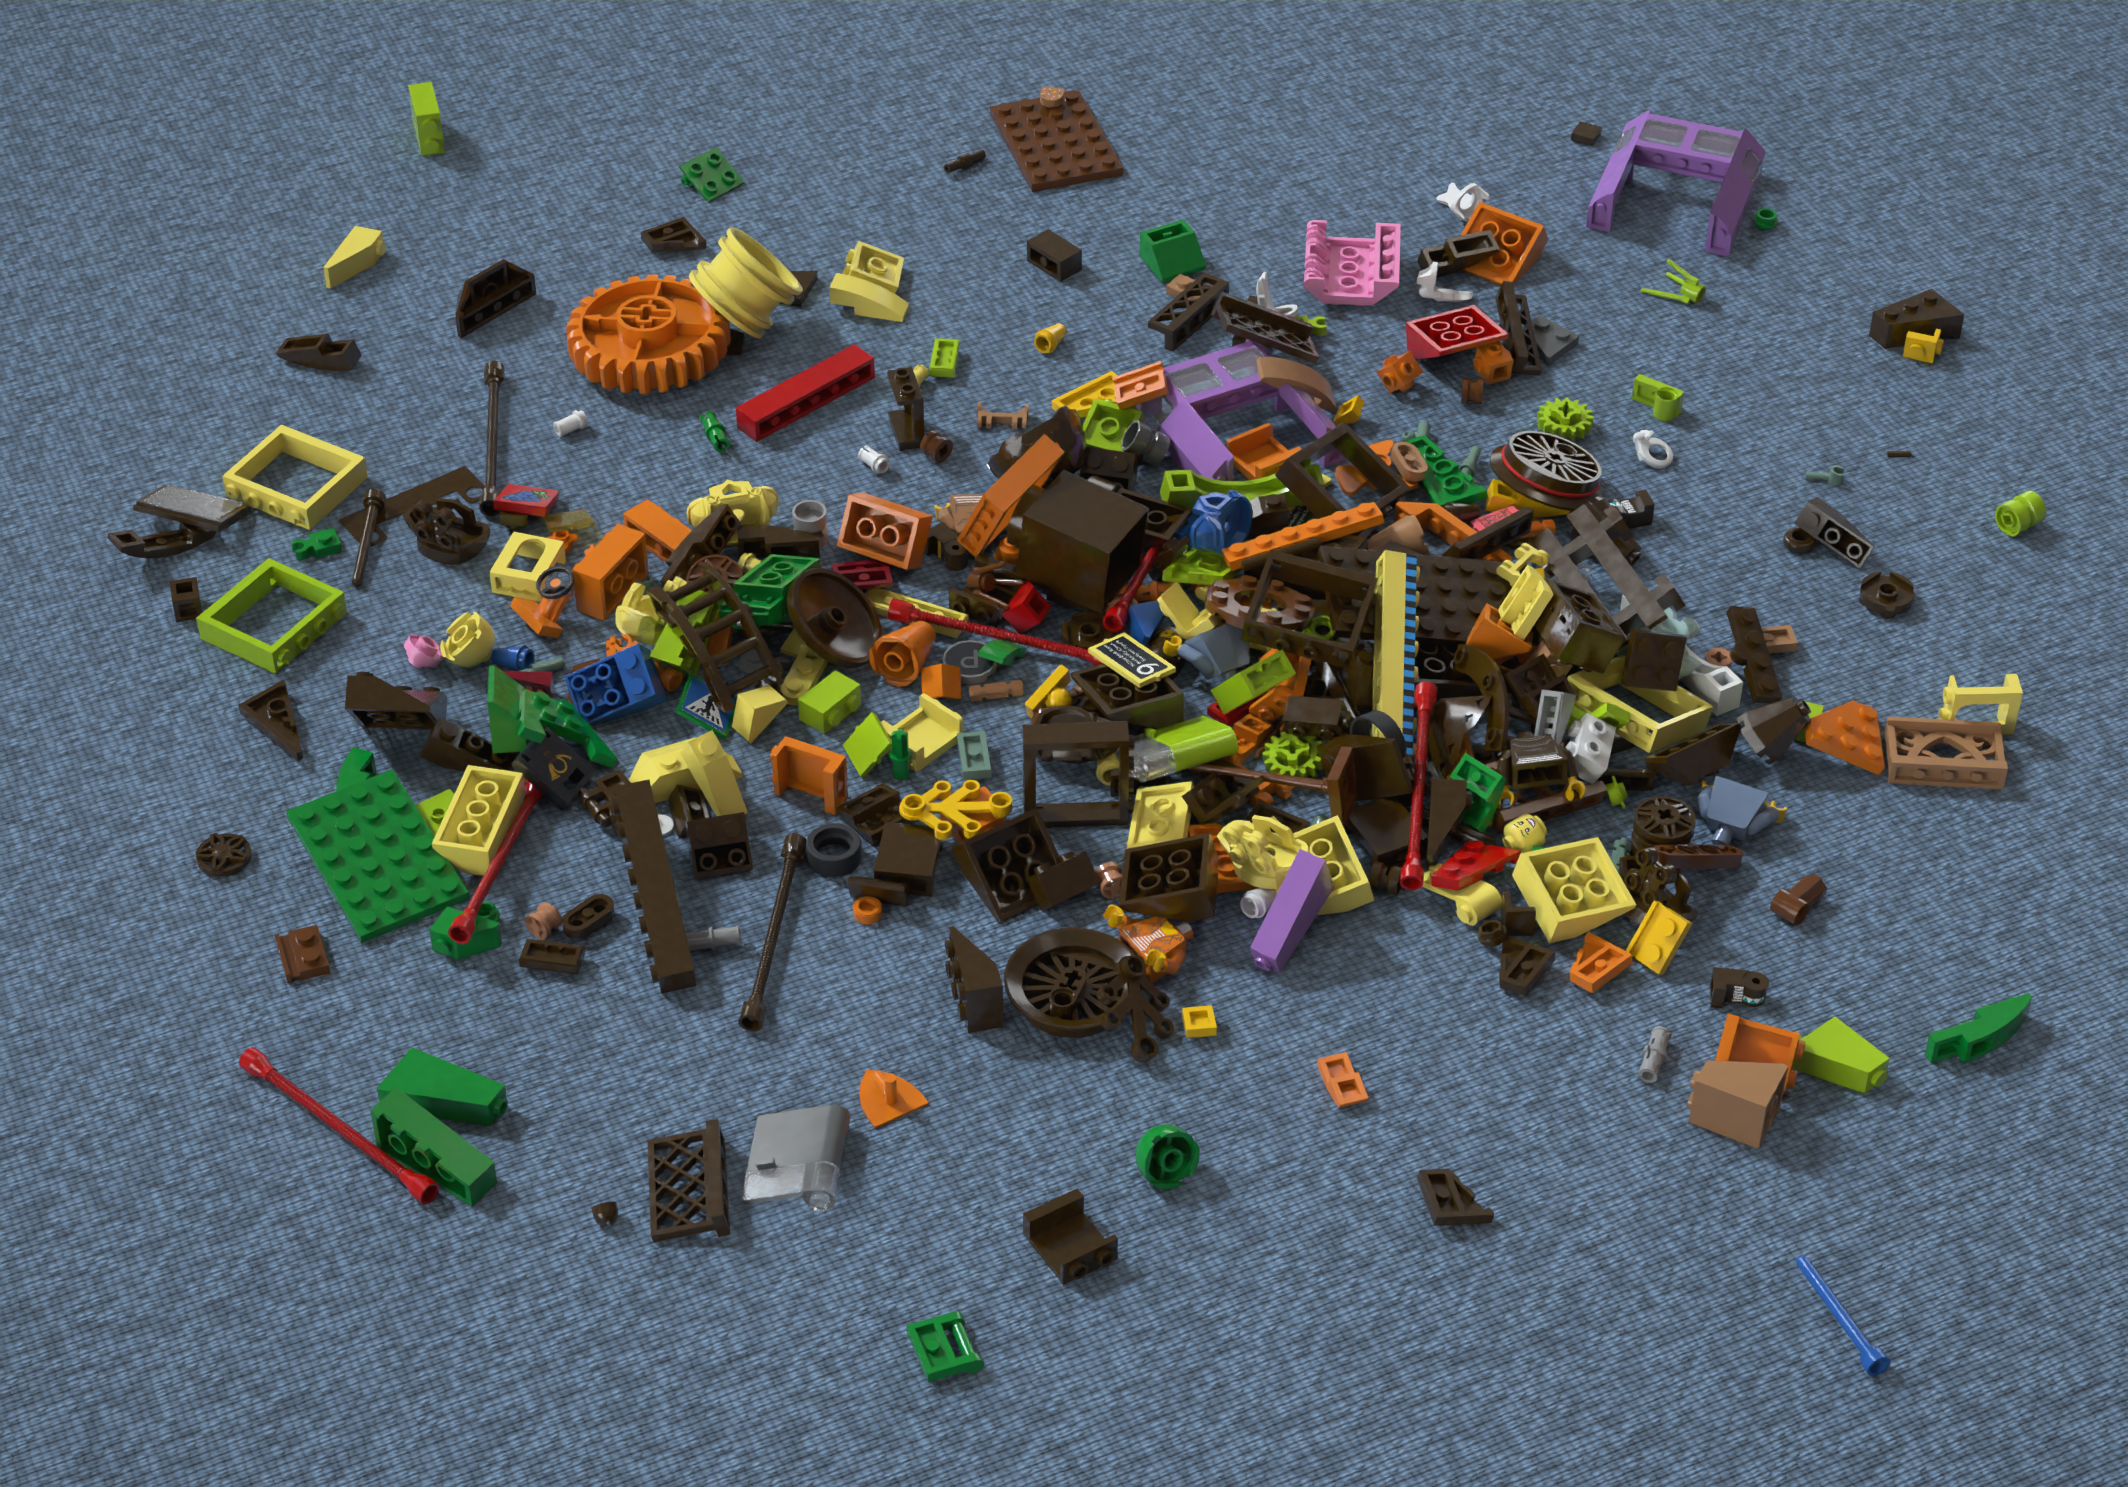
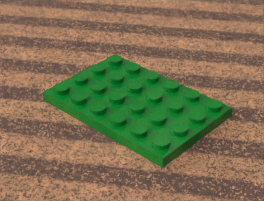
M393 769L286 811L288 821L361 943L444 910L447 906L451 907L469 899V892L452 864L432 848V842L435 837Z

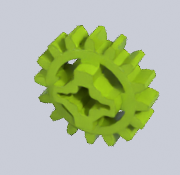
M1567 397L1562 401L1559 398H1555L1554 403L1547 400L1546 406L1540 405L1536 423H1538V429H1543V432L1565 439L1570 438L1573 442L1575 437L1583 439L1585 434H1590L1594 416H1592V410H1587V404L1579 405V400L1577 399L1571 402Z
M1283 732L1280 738L1276 736L1271 737L1272 744L1265 743V752L1262 755L1266 772L1307 778L1306 776L1308 775L1316 777V769H1323L1318 748L1323 745L1322 741H1317L1316 736L1298 737Z

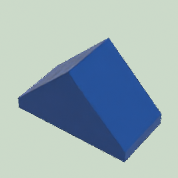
M1158 601L1130 606L1125 624L1131 637L1147 647L1166 616L1161 611Z

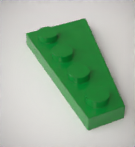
M1423 435L1404 441L1413 444L1428 465L1425 479L1419 482L1432 503L1444 506L1447 502L1471 504L1488 498L1487 490L1482 485L1478 486L1471 475L1468 473L1464 474L1454 460L1447 459L1444 456V452L1428 437Z

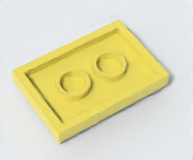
M1192 781L1137 789L1127 849L1186 838L1188 836L1191 810L1181 796L1194 787Z

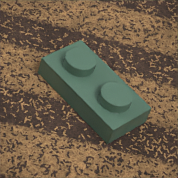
M985 731L957 733L963 780L991 778V765Z

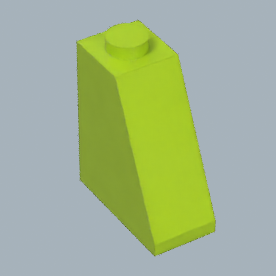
M1833 1017L1801 1039L1806 1042L1803 1056L1801 1059H1795L1793 1069L1866 1093L1873 1087H1879L1885 1082L1888 1077L1887 1069L1890 1058L1838 1018Z

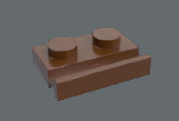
M317 925L288 931V935L285 936L275 934L287 984L292 983L291 979L295 978L305 980L330 974L328 960Z

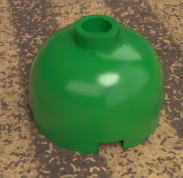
M1163 1124L1152 1127L1143 1134L1136 1147L1137 1167L1142 1176L1156 1188L1167 1190L1180 1186L1183 1183L1179 1180L1184 1179L1187 1174L1192 1176L1199 1162L1200 1149L1198 1144L1184 1129L1175 1125Z

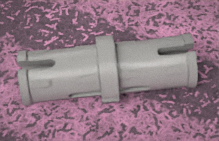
M1654 1027L1650 1041L1643 1049V1062L1638 1071V1076H1641L1640 1079L1646 1083H1653L1657 1080L1660 1067L1666 1061V1048L1671 1038V1033L1665 1027Z

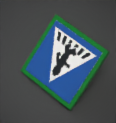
M690 673L676 713L708 731L713 730L714 734L725 739L734 716L735 708L726 713L717 708L704 680ZM734 697L732 701L734 706H736L737 698Z

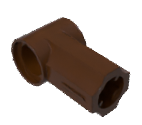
M1806 875L1790 890L1781 889L1773 898L1770 910L1791 924L1798 926L1807 916L1810 907L1826 895L1827 887L1818 875Z

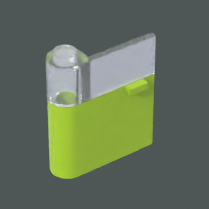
M1203 715L1157 730L1146 728L1144 729L1145 733L1134 736L1135 749L1129 750V754H1134V771H1131L1134 778H1139L1141 782H1145L1236 754L1239 747L1237 737L1230 726Z

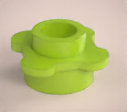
M1612 776L1613 782L1605 785L1612 806L1621 804L1622 809H1624L1623 800L1628 798L1623 782L1617 784L1615 777Z

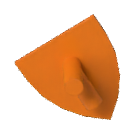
M866 1069L860 1084L859 1098L864 1114L875 1129L929 1105V1102L922 1093L908 1081L881 1070Z

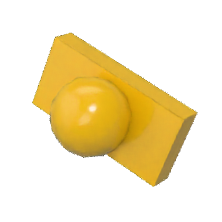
M1062 664L1025 702L1027 716L1030 718L1040 708L1061 705L1071 706V694L1065 689L1071 682L1070 673Z

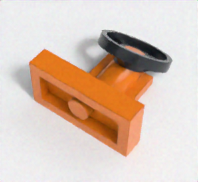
M556 566L545 570L536 582V588L543 597L539 605L534 600L519 597L513 598L510 607L538 635L559 638L563 631L556 621L571 595L569 592L574 586L575 580L572 572L563 566ZM557 572L569 574V584L564 583L563 579L558 577ZM553 573V578L548 581V587L541 591L542 581Z

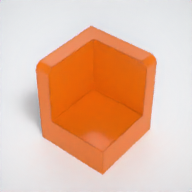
M941 663L921 668L922 694L925 693L933 699H961V674L959 666Z

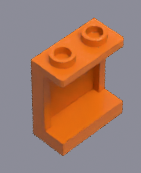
M1270 423L1256 427L1226 441L1227 449L1234 456L1233 467L1248 480L1276 474L1287 458L1301 450L1299 446L1288 450L1273 437V426Z
M1270 650L1260 658L1259 662L1275 654L1279 650ZM1284 652L1296 674L1270 689L1267 694L1250 705L1249 712L1268 723H1272L1285 713L1289 695L1303 697L1311 659Z
M786 736L778 746H774L770 754V761L773 767L771 781L774 783V794L781 796L787 787H791L824 798L825 812L836 815L838 812L837 807L844 804L848 799L846 756Z
M1727 1014L1715 1061L1785 1064L1788 1066L1783 1094H1786L1788 1088H1794L1798 1071L1793 1070L1795 1059L1802 1058L1806 1042L1801 1040V1033L1791 1032Z

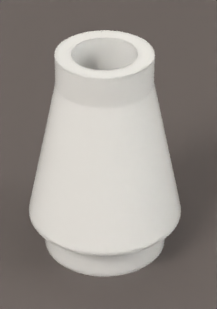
M1258 888L1247 891L1240 901L1243 913L1249 918L1263 917L1270 909L1277 895L1275 889Z

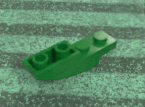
M2027 993L2018 997H2010L2005 1001L1992 1005H1984L1976 1009L1973 1021H1966L1960 1025L1944 1030L1940 1029L1929 1034L1925 1056L1930 1063L1958 1055L1962 1062L1966 1063L1992 1052L2008 1041L2021 1028L2028 1016L2032 999L2031 995Z

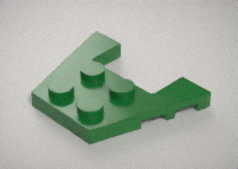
M524 690L519 703L521 718L518 724H521V727L518 730V736L541 744L546 736L543 727H548L556 735L582 744L591 761L613 768L618 760L617 757L580 715L572 703L564 699L559 701L550 698L541 691Z

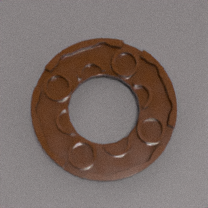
M1243 575L1240 579L1214 581L1206 592V609L1213 616L1220 614V617L1226 620L1227 624L1243 629L1249 607L1242 606L1236 601L1242 600L1244 595H1249V599H1252L1259 580L1253 576ZM1272 580L1265 600L1270 602L1271 599L1276 600L1275 604L1285 610L1280 612H1261L1258 621L1289 630H1296L1299 627L1298 629L1303 631L1309 628L1313 623L1315 607L1310 601L1311 598L1285 587L1284 583L1279 580Z

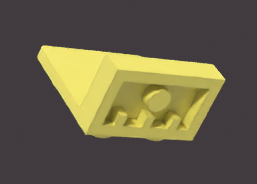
M1178 582L1173 583L1157 599L1163 614L1170 617L1176 625L1177 633L1186 641L1200 633L1213 629L1223 619L1220 617V614L1213 616L1206 608L1199 612Z

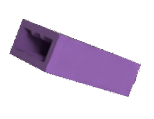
M1302 849L1298 851L1250 947L1254 963L1261 969L1266 971L1272 969L1278 973L1282 971L1334 889L1326 860Z

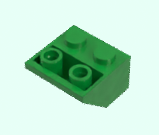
M1184 219L1140 232V258L1162 283L1172 281L1179 274L1186 276L1206 270V264L1196 234Z

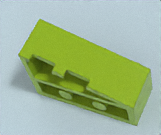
M699 590L677 601L676 604L677 606L681 604L685 606L709 593ZM720 600L690 615L688 620L693 628L698 627L700 629L716 621L720 605L723 602ZM666 623L650 657L663 668L673 667L680 671L683 676L689 677L690 673L697 675L701 664L697 656L691 658L679 638V636L683 635L677 627L671 629ZM711 636L705 638L703 644L706 648Z

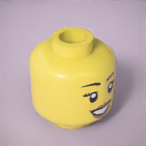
M1522 814L1505 825L1502 841L1505 848L1521 850V853L1530 852L1533 846L1542 847L1544 845L1547 829L1538 816Z

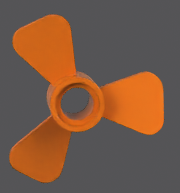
M1385 440L1369 445L1391 468L1389 454L1393 448V440ZM1337 466L1335 477L1345 495L1353 496L1365 486L1378 490L1355 466ZM1398 475L1410 487V490L1419 487V482H1409L1403 476Z

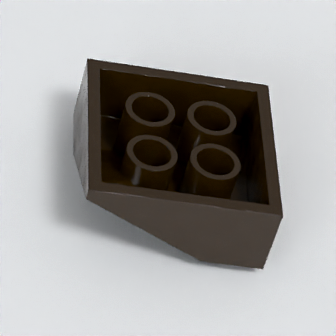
M357 672L356 676L347 675L345 710L362 728L432 730L439 717L446 720L448 698L437 687H424L423 691H416L408 686L394 687L382 679L373 676V673Z
M1210 833L1125 849L1119 907L1123 911L1185 922L1214 917L1219 857Z

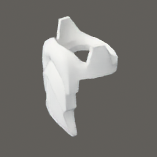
M1451 183L1447 193L1439 195L1436 199L1438 202L1448 205L1450 210L1460 220L1467 222L1478 203H1483V199L1489 201L1490 196L1475 183L1467 185L1461 191L1456 187L1455 183Z
M1433 262L1430 267L1419 271L1417 284L1422 285L1419 289L1421 297L1433 298L1436 301L1463 302L1472 299L1473 292L1435 286L1438 262Z
M1263 272L1256 287L1258 305L1295 317L1299 312L1295 304L1274 308L1268 286L1267 272Z

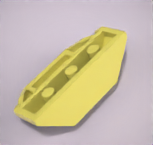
M695 738L643 752L629 781L634 783L649 779L655 803L668 800L676 785L701 790L680 754L685 745ZM726 753L735 779L742 778V772L732 755Z

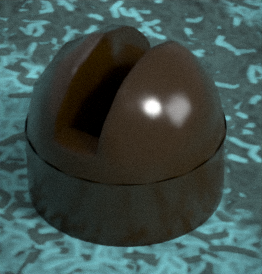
M615 1201L601 1203L591 1208L593 1218L600 1226L606 1227L607 1219L610 1226L617 1222L618 1208Z

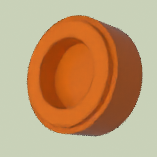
M865 896L854 902L853 917L857 922L861 924H874L882 918V903L879 899Z

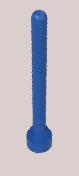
M1804 1255L1799 1256L1796 1259L1797 1266L1861 1352V1365L1868 1375L1876 1376L1886 1371L1891 1361L1884 1350L1870 1344L1810 1260Z

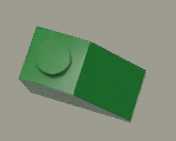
M448 906L429 930L432 950L458 959L499 948L502 944L499 922L477 916L475 920L476 929L470 941L465 944L454 942L449 937L448 930L453 920L461 915L463 911Z

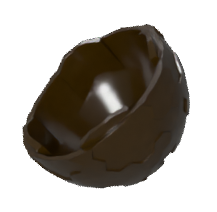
M1063 406L1055 412L1051 419L1031 431L1014 434L1002 442L999 452L990 456V460L986 465L993 475L999 479L1045 434L1054 443L1057 442L1065 452L1043 486L1044 489H1047L1063 470L1074 474L1082 467L1087 444L1082 420L1076 409H1069L1067 406Z

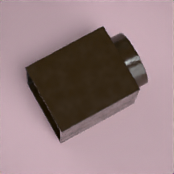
M1065 470L1057 476L1047 489L1033 485L1017 503L1007 530L1008 543L1019 549L1016 575L1101 614L1135 575L1141 564L1149 508Z

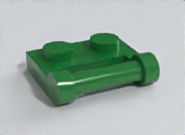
M955 1311L907 1325V1335L928 1382L965 1371L976 1373L984 1366L980 1354L975 1352L964 1328L965 1320L960 1312ZM948 1330L953 1333L963 1356L955 1357L944 1331Z

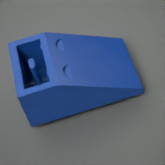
M636 644L564 676L575 709L590 726L642 712L667 701L655 662L650 657L651 651Z

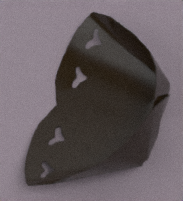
M1492 695L1441 698L1433 707L1429 722L1427 756L1430 761L1434 762L1439 771L1441 770L1440 764L1446 763L1442 767V772L1440 771L1444 779L1449 774L1459 755L1463 735L1477 723L1488 706ZM1483 698V700L1480 701V706H1477L1476 701L1481 700ZM1473 714V716L1468 719V722L1465 723V716ZM1454 743V746L1451 748L1450 754L1448 746H1451Z

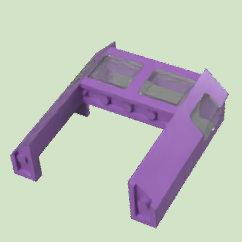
M1650 109L1626 123L1589 204L1586 227L1610 232L1614 206L1625 181L1632 182L1635 165L1722 182L1710 211L1705 252L1729 257L1761 178L1766 151L1746 127L1743 132L1654 115L1651 114Z
M1246 339L1245 343L1165 367L1164 373L1169 394L1137 404V408L1143 411L1145 424L1150 426L1152 431H1160L1169 436L1170 445L1167 454L1180 470H1192L1204 477L1221 481H1233L1234 456L1203 419L1274 397L1275 412L1291 408L1317 439L1336 428V426L1306 392L1286 383L1278 389L1261 381L1256 359L1259 357H1276L1268 348ZM1335 448L1321 457L1319 462L1325 468L1346 461L1347 458Z

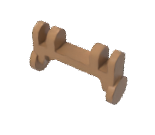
M978 402L977 428H981L982 423H986V429H992V423L1012 424V430H1017L1018 424H1022V430H1026L1027 419H1029V404H1025V408H1022L1018 413H991L985 410V407H982V402Z

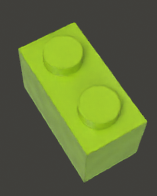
M836 670L798 699L799 720L825 734L861 706L860 684Z

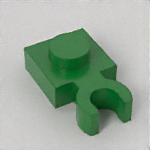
M334 528L308 534V540L297 539L291 542L292 550L295 552L297 560H304L312 554H315L316 558L342 552L341 542Z

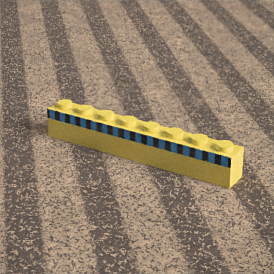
M1385 550L1376 561L1378 583L1375 594L1372 711H1382L1396 722L1405 738L1406 753L1410 754L1414 759L1416 744L1413 743V734L1417 727V719L1414 717V708L1416 706L1414 683L1418 676L1415 657L1419 647L1418 641H1415V632L1419 626L1416 607L1420 597L1419 591H1416V583L1420 576V567L1417 566V555ZM1372 723V737L1385 738L1383 733Z

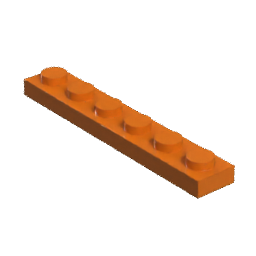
M1375 502L1363 503L1346 511H1337L1327 517L1312 519L1295 527H1286L1279 532L1260 535L1256 539L1247 542L1232 544L1230 547L1221 549L1222 555L1229 569L1234 571L1242 568L1241 561L1268 553L1270 550H1278L1316 537L1319 538L1320 543L1384 524V518Z

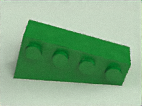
M395 1087L370 1110L377 1147L405 1168L411 1169L418 1174L427 1175L442 1190L473 1207L497 1184L495 1164L491 1158L473 1147Z

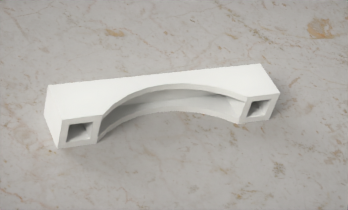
M1622 595L1620 611L1630 605L1624 595ZM1685 644V648L1688 650L1687 655L1696 658L1702 664L1700 667L1697 666L1689 676L1682 677L1680 680L1697 697L1713 705L1712 712L1716 716L1738 708L1740 706L1743 681L1727 666H1717L1708 663L1697 656Z

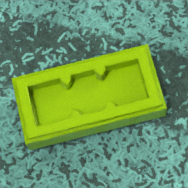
M935 338L929 376L955 378L960 340Z

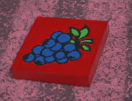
M508 484L494 499V509L544 517L559 500V491Z

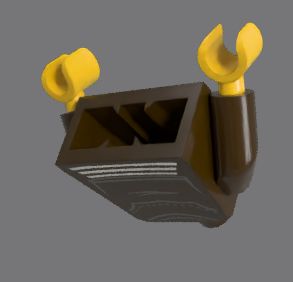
M1530 732L1520 734L1518 738L1510 741V749L1504 751L1497 762V773L1506 778L1501 799H1509L1510 808L1514 805V794L1509 790L1511 786L1514 790L1567 783L1568 779L1569 786L1565 795L1569 801H1572L1574 798L1572 790L1578 791L1580 799H1582L1585 793L1584 783L1576 778L1579 774L1572 752L1557 744L1550 735L1534 736ZM1500 799L1499 804H1498V806H1497L1499 809H1500V807H1501V799Z

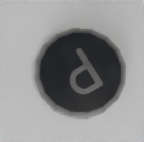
M968 640L953 644L944 652L942 664L960 667L962 684L982 683L987 680V676L991 674L993 676L996 673L998 662L977 656L979 650L986 645L980 641Z

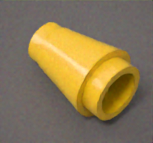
M1058 323L1039 330L1034 338L1035 348L1041 353L1053 352L1067 334L1065 326Z

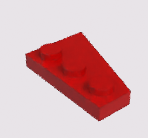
M1477 840L1469 841L1431 875V884L1434 887L1459 891L1482 880L1483 874L1492 871L1497 873L1503 870V864L1507 862L1516 864L1521 850L1486 845L1482 841Z

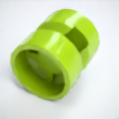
M2025 491L2014 497L2013 500H2008L1999 505L1995 510V520L2003 533L2008 536H2016L2042 522L2046 518V506L2043 499L2037 493Z

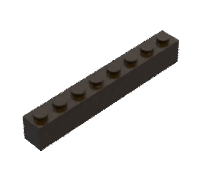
M650 780L615 786L617 798L611 799L614 815H620L622 820L617 822L620 839L626 838L627 845H623L622 849L625 863L631 862L632 868L627 869L630 885L637 886L638 892L633 893L636 910L642 909L643 916L638 917L641 933L648 934L649 938L648 941H644L647 959L653 958L655 964L649 966L652 982H659L661 994L695 987L694 967Z

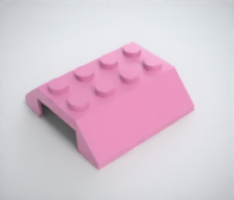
M1311 220L1307 223L1306 238L1308 241H1306L1305 269L1307 270L1304 272V287L1320 302L1332 305L1373 306L1399 287L1401 224L1376 223L1375 239L1326 237L1327 221Z

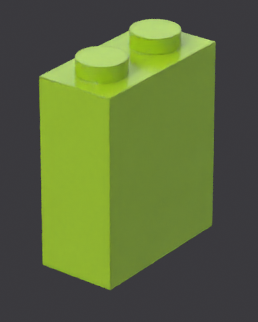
M432 82L408 85L413 125L421 156L445 153L440 111Z

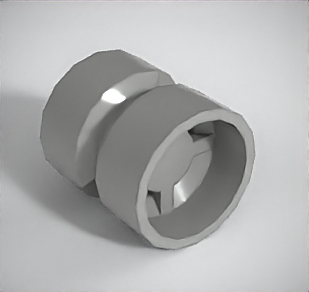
M805 500L797 503L792 509L793 529L818 536L819 549H821L828 542L827 509L825 505L815 500Z

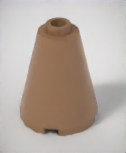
M1414 514L1406 515L1367 539L1368 550L1380 551L1391 540L1421 555H1430L1428 545L1424 544L1422 539L1424 535L1423 530Z

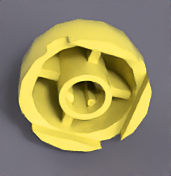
M467 612L457 618L446 631L450 635L447 641L444 642L442 640L440 644L442 656L457 666L470 668L486 662L492 655L495 633L491 625L477 612H473L474 615Z

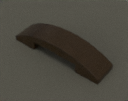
M180 522L179 530L139 537L131 529L109 533L107 538L120 552L138 558H161L180 554L197 547L215 536L217 531Z

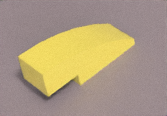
M836 273L829 287L830 303L854 307V314L858 316L903 322L909 309V303L879 285L854 276Z

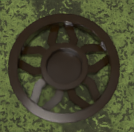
M230 833L211 834L210 838L203 841L196 851L198 867L206 874L212 876L235 874L248 865L252 856L251 847L243 835ZM242 847L246 849V854L240 851ZM203 861L212 862V867L207 866ZM230 864H235V865H233V866H231V867L225 868L226 866H228V865H230Z

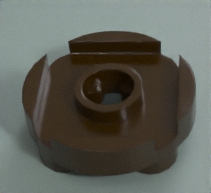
M1875 572L1862 580L1859 602L1868 609L1879 613L1882 618L1892 619L1896 614L1904 613L1912 607L1915 596L1913 592L1914 586L1909 579L1898 573L1890 572V576H1881V572Z
M1096 611L1075 613L1072 615V620L1067 623L1065 620L1062 625V642L1069 645V647L1076 646V648L1079 647L1087 650L1094 645L1104 642V639H1111L1116 636V632H1111L1104 627L1103 614Z

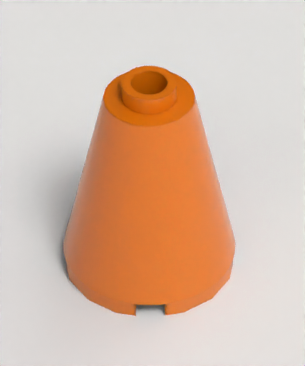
M918 621L878 638L869 651V661L873 671L877 675L880 673L886 679L884 682L897 687L908 686L919 676L921 668L936 640L934 628L927 622Z

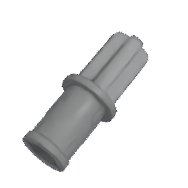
M739 925L714 930L713 927H709L707 931L686 934L690 951L706 948L716 950V947L742 944Z

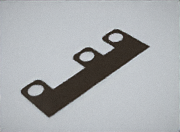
M463 466L386 499L383 510L377 513L374 532L379 534V538L371 542V546L387 539L386 534L377 524L405 513L420 500H425L432 505L436 504L438 498L457 491L466 502L473 503L478 501L480 496L475 498L468 497L466 491L472 487H479L484 491L485 485L466 466ZM366 508L338 520L359 543L366 518Z

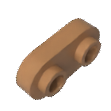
M1407 442L1395 443L1392 448L1391 459L1400 474L1409 482H1418L1425 479L1428 465L1419 450L1413 444Z

